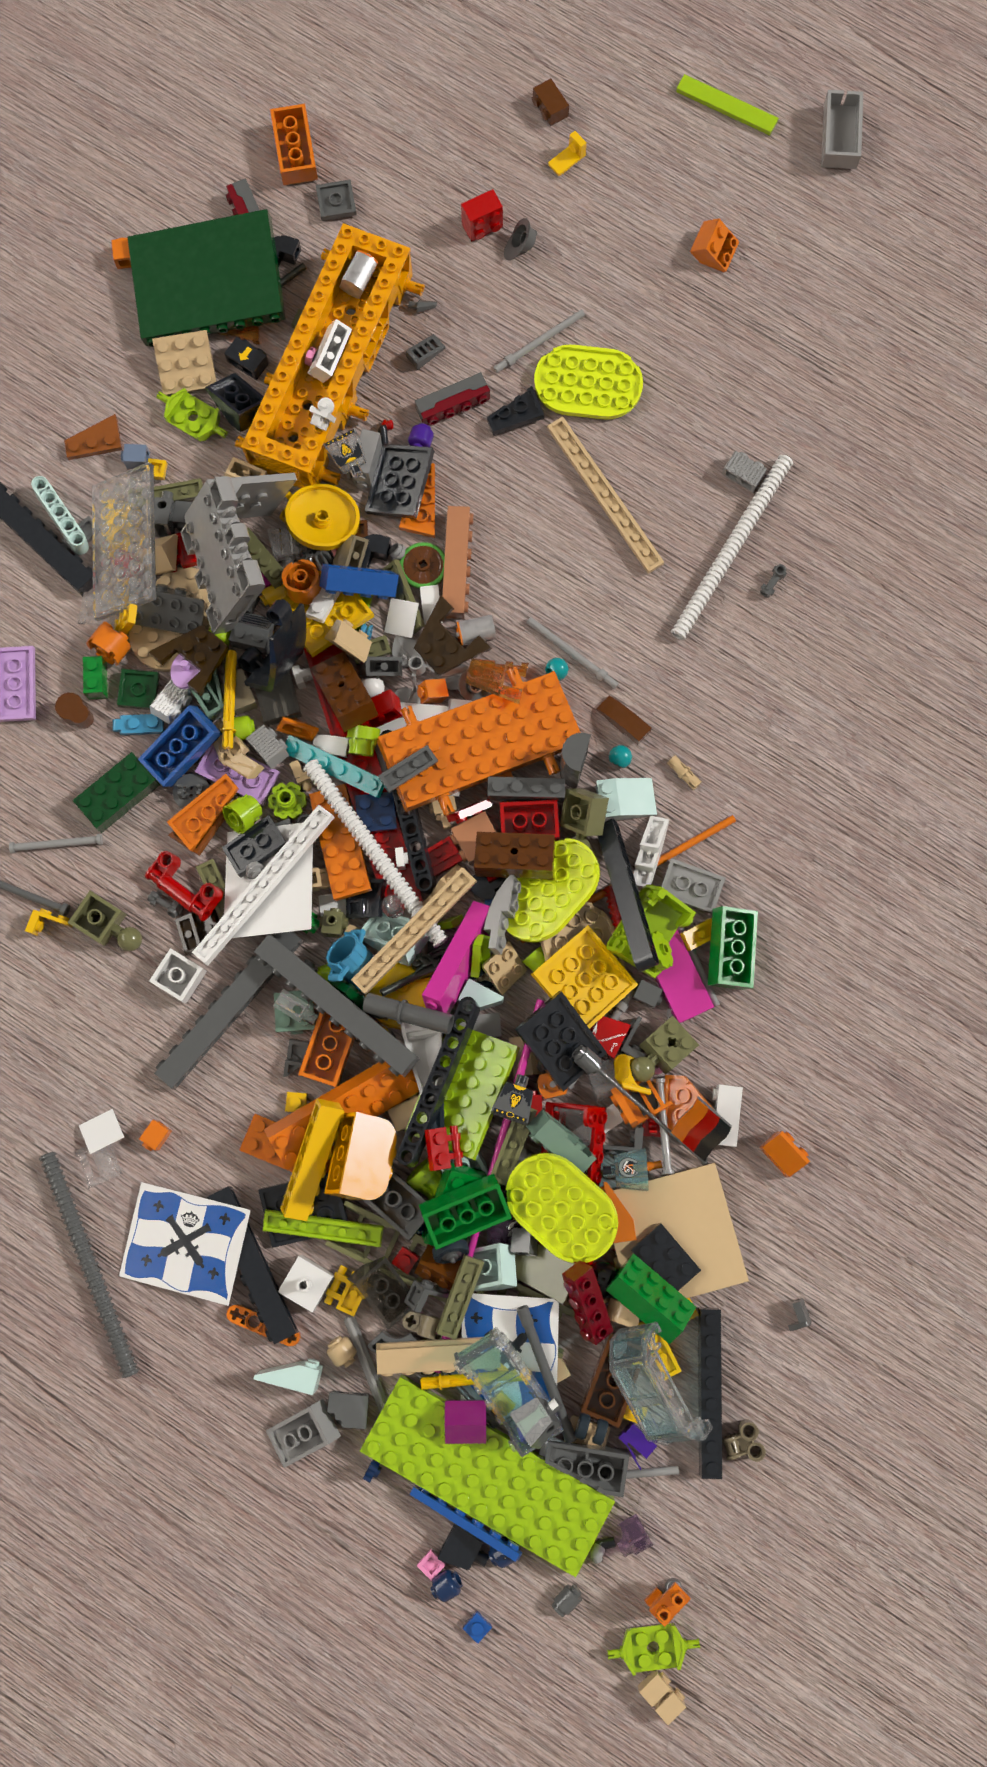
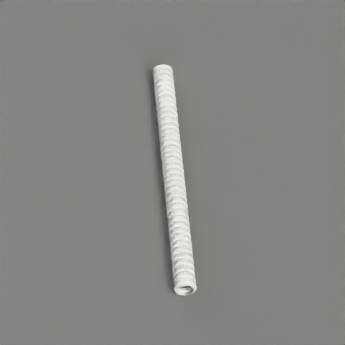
M779 455L772 469L767 474V478L764 479L758 492H756L743 513L744 515L741 516V520L738 521L729 539L724 544V548L720 550V553L717 555L718 557L715 558V562L712 563V567L709 568L700 586H698L691 597L692 600L688 602L689 605H686V609L683 610V614L680 615V619L677 620V624L671 630L675 638L685 640L689 630L692 629L695 621H697V616H700L701 611H703L707 604L706 602L710 599L709 597L713 595L712 593L716 590L715 588H717L718 583L721 582V578L724 577L733 559L738 554V550L742 548L747 536L750 535V531L753 530L759 517L764 512V508L767 507L773 494H775L788 473L787 471L790 470L793 461L787 455Z
M311 760L304 766L303 770L307 772L310 780L314 781L317 789L321 790V795H325L324 799L328 800L327 803L331 804L332 809H335L334 812L338 814V818L341 819L342 823H345L346 828H349L348 831L352 832V837H356L355 841L359 842L358 845L363 847V851H366V856H370L369 860L373 861L372 864L377 866V870H380V875H384L383 879L387 880L386 883L388 885H391L390 888L394 889V894H398L397 898L401 899V903L405 904L404 907L409 909L408 913H412L411 917H413L423 907V902L419 901L420 898L415 896L416 893L414 891L412 892V887H408L409 883L405 882V878L401 877L402 874L400 872L398 873V868H394L395 864L391 863V859L387 858L388 855L384 853L383 849H380L381 845L377 844V840L373 839L374 836L370 834L369 830H366V825H363V821L359 820L360 817L356 816L355 811H352V806H349L346 798L342 797L343 794L339 792V789L335 788V783H332V779L328 778L329 775L325 774L324 769H321L322 766L318 764V760ZM437 923L425 935L427 938H430V942H433V947H439L448 938L447 935H444V931L440 930V925L437 926Z

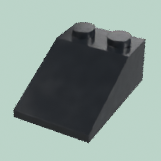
M236 373L205 387L207 393L234 428L239 432L250 428L264 397Z

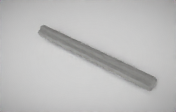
M350 1315L344 1318V1323L352 1344L357 1350L356 1354L380 1413L387 1401V1397L355 1316Z

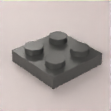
M351 179L316 185L322 221L357 215Z

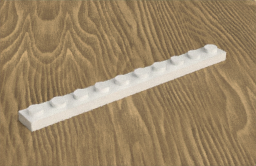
M318 805L192 953L208 966L335 817Z

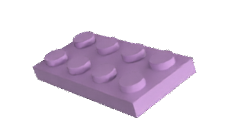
M34 646L0 648V722L36 720Z
M213 744L205 752L195 770L196 774L214 783L224 774H227L239 788L237 794L241 796L250 795L261 806L264 805L280 775L278 770L271 769L269 766L249 757L262 765L264 769L256 778L247 779L220 762Z

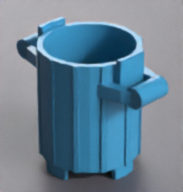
M364 929L344 932L345 936L332 944L326 956L328 966L331 968L328 980L332 982L345 979L348 983L354 985L359 992L363 991L351 979L374 957L363 945L366 934Z

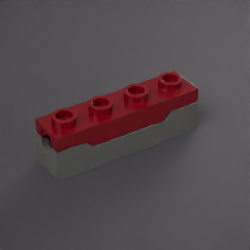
M246 178L226 186L228 193L225 196L228 204H232L234 207L232 209L233 215L260 210Z
M480 372L415 400V408L422 423L433 426L438 421L452 418L461 411L466 412L475 405L485 404L490 399V389Z

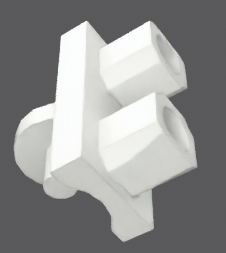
M325 397L319 400L318 409L312 405L309 409L313 413L310 423L324 431L327 430L329 422L335 423L336 417L331 415L334 410V403L331 399Z

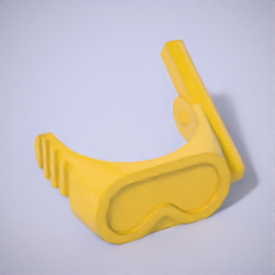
M626 1054L618 1055L614 1059L616 1081L624 1089L651 1095V1089L638 1086L632 1076L630 1065L635 1058Z

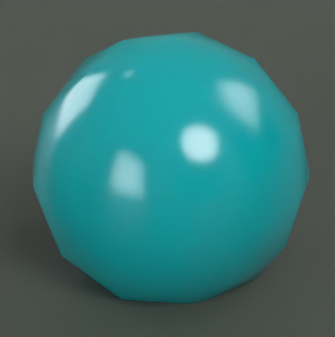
M552 658L547 662L545 671L546 674L555 671L558 680L561 681L568 675L569 667L564 659Z
M617 745L610 750L608 758L611 763L625 768L632 761V753L628 747Z

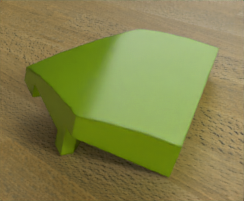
M479 934L474 941L471 977L479 978L482 964L491 956V950L488 948L490 936Z

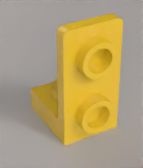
M576 131L572 132L569 136V146L550 160L548 166L558 176H561L586 156L587 142Z
M41 908L40 911L33 909L25 931L38 936V933L43 930L44 918L71 928L73 926L68 923L70 918L58 915V917L51 916L52 912Z

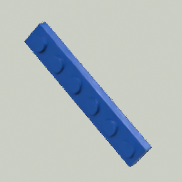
M413 1487L409 1495L516 1562L520 1559L523 1552L518 1550L519 1546L510 1540L507 1543L501 1539L502 1535L493 1529L488 1531L483 1528L484 1524L475 1518L469 1519L465 1516L466 1513L456 1507L453 1509L447 1502L439 1497H434L422 1487Z

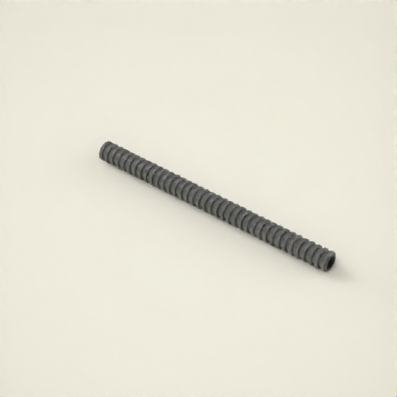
M47 1153L41 1156L39 1161H42L41 1166L45 1168L43 1171L47 1173L46 1179H49L48 1184H51L50 1190H53L52 1195L56 1197L54 1199L55 1202H58L59 1213H62L61 1219H64L63 1224L67 1226L65 1229L69 1231L68 1236H71L70 1242H73L72 1248H75L74 1253L78 1255L76 1258L80 1260L79 1266L82 1265L81 1271H84L85 1274L83 1276L87 1279L85 1282L89 1284L88 1289H91L90 1295H93L92 1300L96 1302L94 1305L98 1307L96 1311L100 1313L99 1318H102L101 1324L105 1326L103 1329L107 1331L106 1336H109L108 1342L112 1344L110 1348H113L114 1351L112 1353L116 1355L115 1360H118L117 1366H120L121 1369L119 1371L123 1373L121 1377H130L138 1373L139 1368L136 1369L137 1363H134L133 1359L135 1358L131 1356L132 1350H129L130 1345L126 1343L128 1339L124 1337L126 1334L122 1332L123 1327H120L121 1321H118L117 1318L119 1316L115 1314L114 1303L110 1301L112 1297L108 1295L110 1292L106 1290L108 1287L104 1285L105 1279L102 1280L103 1274H100L99 1271L101 1269L97 1267L99 1263L95 1261L96 1256H93L94 1250H91L92 1245L88 1243L90 1240L86 1238L87 1233H84L85 1227H82L81 1216L77 1214L79 1211L75 1209L76 1204H73L74 1198H71L72 1193L68 1191L70 1189L66 1185L68 1182L64 1180L65 1175H62L63 1169H60L61 1164L57 1162L59 1159L55 1157L57 1153Z

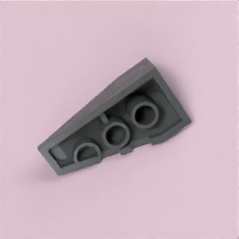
M548 1441L545 1456L546 1464L565 1474H569L602 1494L624 1497L629 1462V1451L627 1449Z

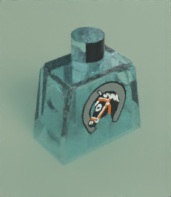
M646 1148L614 1155L615 1165L603 1166V1177H616L617 1188L648 1191Z

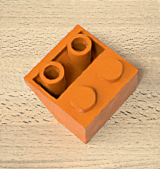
M720 218L703 221L690 252L699 263L721 272H726L737 249L739 240Z
M778 1131L759 1148L785 1177H791L810 1162L807 1158L809 1155L801 1146L798 1148L793 1143L795 1139L787 1131L785 1133Z

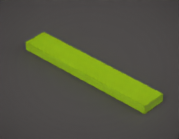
M685 74L676 88L677 93L769 136L779 119Z
M266 1209L262 1231L381 1247L384 1226L309 1216L307 1221L285 1218L281 1211Z

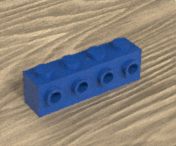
M322 564L319 586L325 589L326 593L336 594L337 591H340L344 595L349 596L359 593L363 597L371 598V595H377L378 598L388 599V597L396 596L399 575L386 570Z

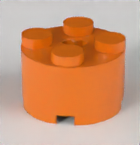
M305 559L298 560L295 563L291 562L282 572V582L286 594L293 602L310 605L313 599L320 593L322 588L319 586L320 574L313 562Z
M105 621L99 625L86 642L91 650L94 648L97 651V656H102L107 663L111 665L115 663L116 666L131 649V645L127 641L129 637L121 631L119 633L116 632Z

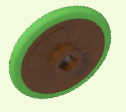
M421 542L413 544L405 550V555L400 559V564L409 585L415 588L437 585L444 578L445 554L439 547L431 543ZM426 563L427 566L421 568L420 565Z

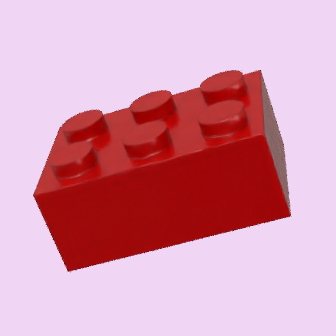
M557 800L500 802L501 833L555 835V841H559Z

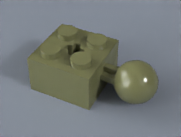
M582 788L566 789L560 826L577 832L576 837L573 839L584 843L591 849L586 836H600L603 834L609 798Z
M92 891L88 892L68 921L70 925L103 946H106L112 936L117 938L119 947L124 951H135L142 943V935L139 930L134 927L122 928L119 926L127 914ZM96 916L100 917L99 921L95 919Z
M671 1016L639 1045L648 1057H637L632 1061L630 1065L632 1076L639 1082H646L654 1076L655 1065L666 1075L699 1044L675 1017Z

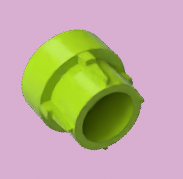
M357 725L348 730L349 753L373 757L374 748L381 729Z
M247 794L231 801L222 809L227 824L239 834H243L250 829L263 813L259 802Z
M426 1158L412 1171L406 1179V1183L415 1191L421 1192L428 1199H431L435 1196L442 1174L440 1170L430 1171L429 1161Z

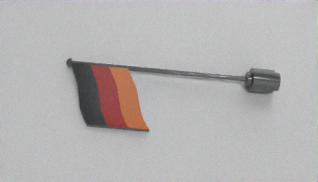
M580 1045L572 1054L574 1062L587 1074L599 1072L697 1157L702 1165L708 1163L707 1157L711 1151L727 1137L732 1128L731 1124L697 1096L693 1106L678 1119L671 1131L600 1069L602 1059L591 1049Z

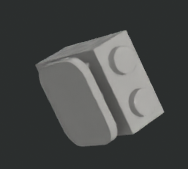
M362 429L358 441L362 455L346 463L345 472L348 479L353 478L354 485L358 488L371 489L382 449V441L379 432ZM352 439L350 443L353 453L355 446H357L356 439ZM358 465L360 471L353 474L350 468Z

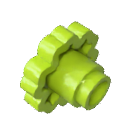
M289 782L287 785L279 783L272 788L273 794L268 796V806L271 810H274L275 817L281 820H286L290 817L292 820H295L303 814L302 808L307 806V796L301 792L299 785L293 782Z
M659 931L652 932L651 936L659 959V965L655 967L663 971L673 966L672 949L662 933Z

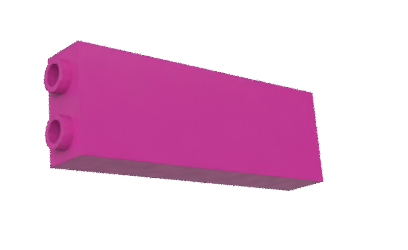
M476 901L472 902L422 994L426 1008L450 1014L471 975L474 941L479 934L489 936L484 930V925L490 906Z
M676 930L669 942L672 949L673 966L663 970L655 979L659 988L663 989L662 994L673 1016L679 1023H682L714 1008V1005L678 930Z

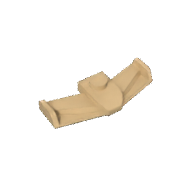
M220 718L214 724L219 730L223 725V720ZM222 735L213 743L220 762L245 778L254 779L264 769L262 765L245 756L249 748L237 736L233 738V749L231 750L223 749Z

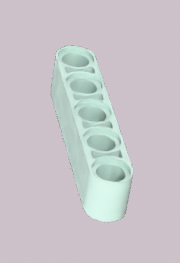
M43 476L35 477L31 485L36 497L72 550L78 555L85 554L89 550L85 534L48 480Z

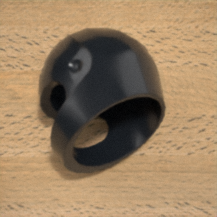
M596 1262L591 1266L597 1272L596 1279L602 1297H606L610 1294L606 1289L618 1270L609 1262Z

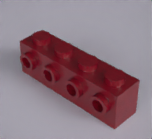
M579 1260L562 1273L563 1285L569 1294V1303L574 1309V1317L581 1330L580 1335L585 1341H590L597 1345L614 1330L593 1267Z

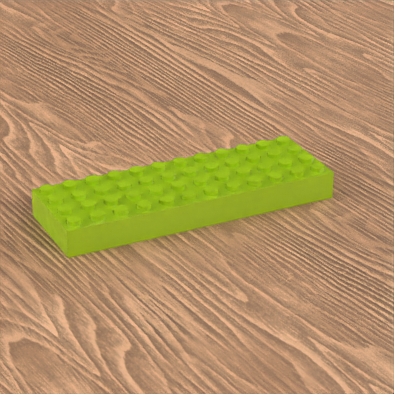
M401 1374L360 1452L576 1578L615 1503L614 1496L602 1494L569 1474H565L546 1464L544 1456L539 1455L538 1452L531 1448H527L500 1430L492 1428L487 1423L486 1444H445L446 1399L429 1389L421 1390L420 1384Z

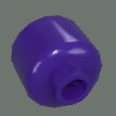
M424 423L414 425L408 437V444L410 446L430 447L434 438V433L430 426Z

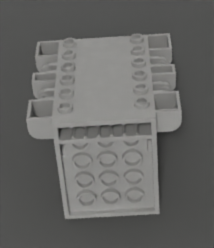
M295 473L233 478L221 476L207 479L184 515L186 524L181 530V535L187 554H195L197 558V566L200 569L195 575L198 589L207 590L208 601L211 604L206 610V615L213 634L231 631L265 588L258 561L252 560L248 551L247 543L250 541L246 524L240 523L239 518L271 516L296 482Z

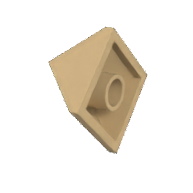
M173 534L147 541L134 552L135 556L142 562L143 571L147 577L176 571L178 535Z

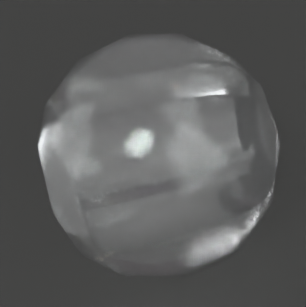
M396 894L388 895L382 902V911L389 918L400 917L404 914L406 908L404 907L405 904L401 903V899H398Z

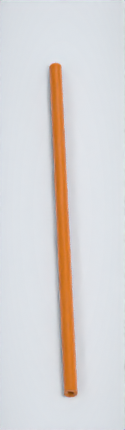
M731 815L663 854L659 858L657 867L735 823V817ZM603 889L593 894L587 902L592 904L605 897L606 892Z

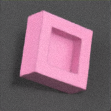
M430 1549L418 1562L417 1567L432 1581L445 1567L446 1563L438 1560V1555Z

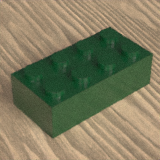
M131 752L72 801L93 826L103 833L159 787L160 784L134 753Z

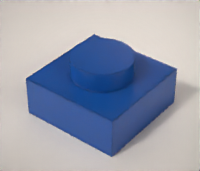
M478 1611L463 1626V1630L477 1644L492 1628V1625Z

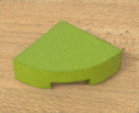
M463 914L441 921L437 925H440V930L454 928L463 921Z

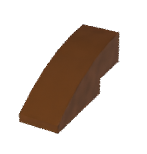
M610 695L596 708L622 734L625 733L637 745L651 732L652 728Z

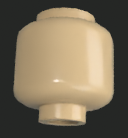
M338 1336L327 1345L329 1347L327 1355L336 1367L344 1365L346 1368L355 1361L353 1357L356 1355L357 1350L348 1337L342 1338Z

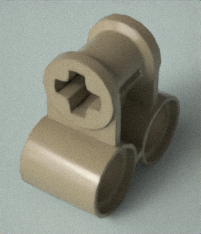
M408 1312L404 1315L402 1323L407 1330L432 1340H440L442 1338V1335L436 1333L440 1318L416 1312Z
M749 1419L740 1421L738 1424L739 1433L722 1437V1443H724L727 1452V1460L737 1459L745 1454L755 1462L761 1461L765 1457L764 1446L758 1440H755L759 1434L758 1427ZM747 1425L753 1427V1432L750 1435H744L743 1433ZM753 1446H759V1453L751 1455L750 1449Z

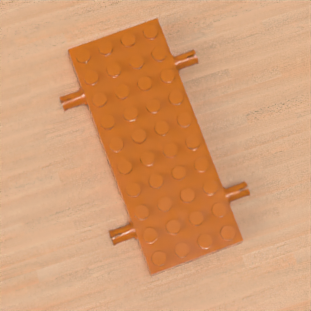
M513 667V670L510 668L506 671L512 687L421 721H417L412 706H407V709L406 707L402 708L400 711L407 725L378 736L377 744L387 768L390 769L426 745L429 746L438 760V763L396 789L405 812L438 801L443 815L447 816L455 812L449 798L450 795L484 783L488 777H498L544 760L549 776L553 775V773H559L561 770L554 756L562 753L563 744L571 735L581 732L555 671L523 682L517 670L518 668Z

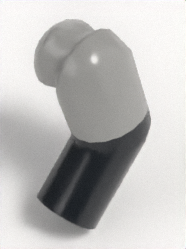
M614 1536L597 1540L590 1551V1558L593 1563H601L605 1550L616 1547Z

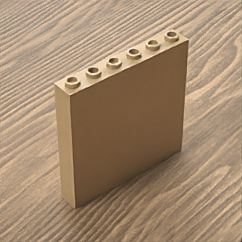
M715 1163L613 1190L634 1219L637 1239L611 1245L610 1249H614L616 1257H613L616 1269H620L633 1254L631 1249L661 1223L701 1269L696 1276L678 1291L684 1297L690 1298L749 1281Z

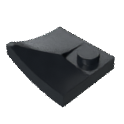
M369 879L372 891L346 898V918L382 917L387 880Z

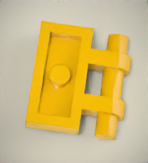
M340 1265L338 1272L335 1271L331 1287L325 1293L327 1296L324 1303L331 1305L334 1299L339 1300L336 1309L354 1317L371 1278L354 1270L351 1276L347 1277L345 1273L348 1268ZM341 1282H344L346 1287L343 1293L340 1294L337 1291Z

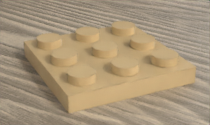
M207 330L152 339L163 394H175L183 388L187 392L202 390L217 381Z

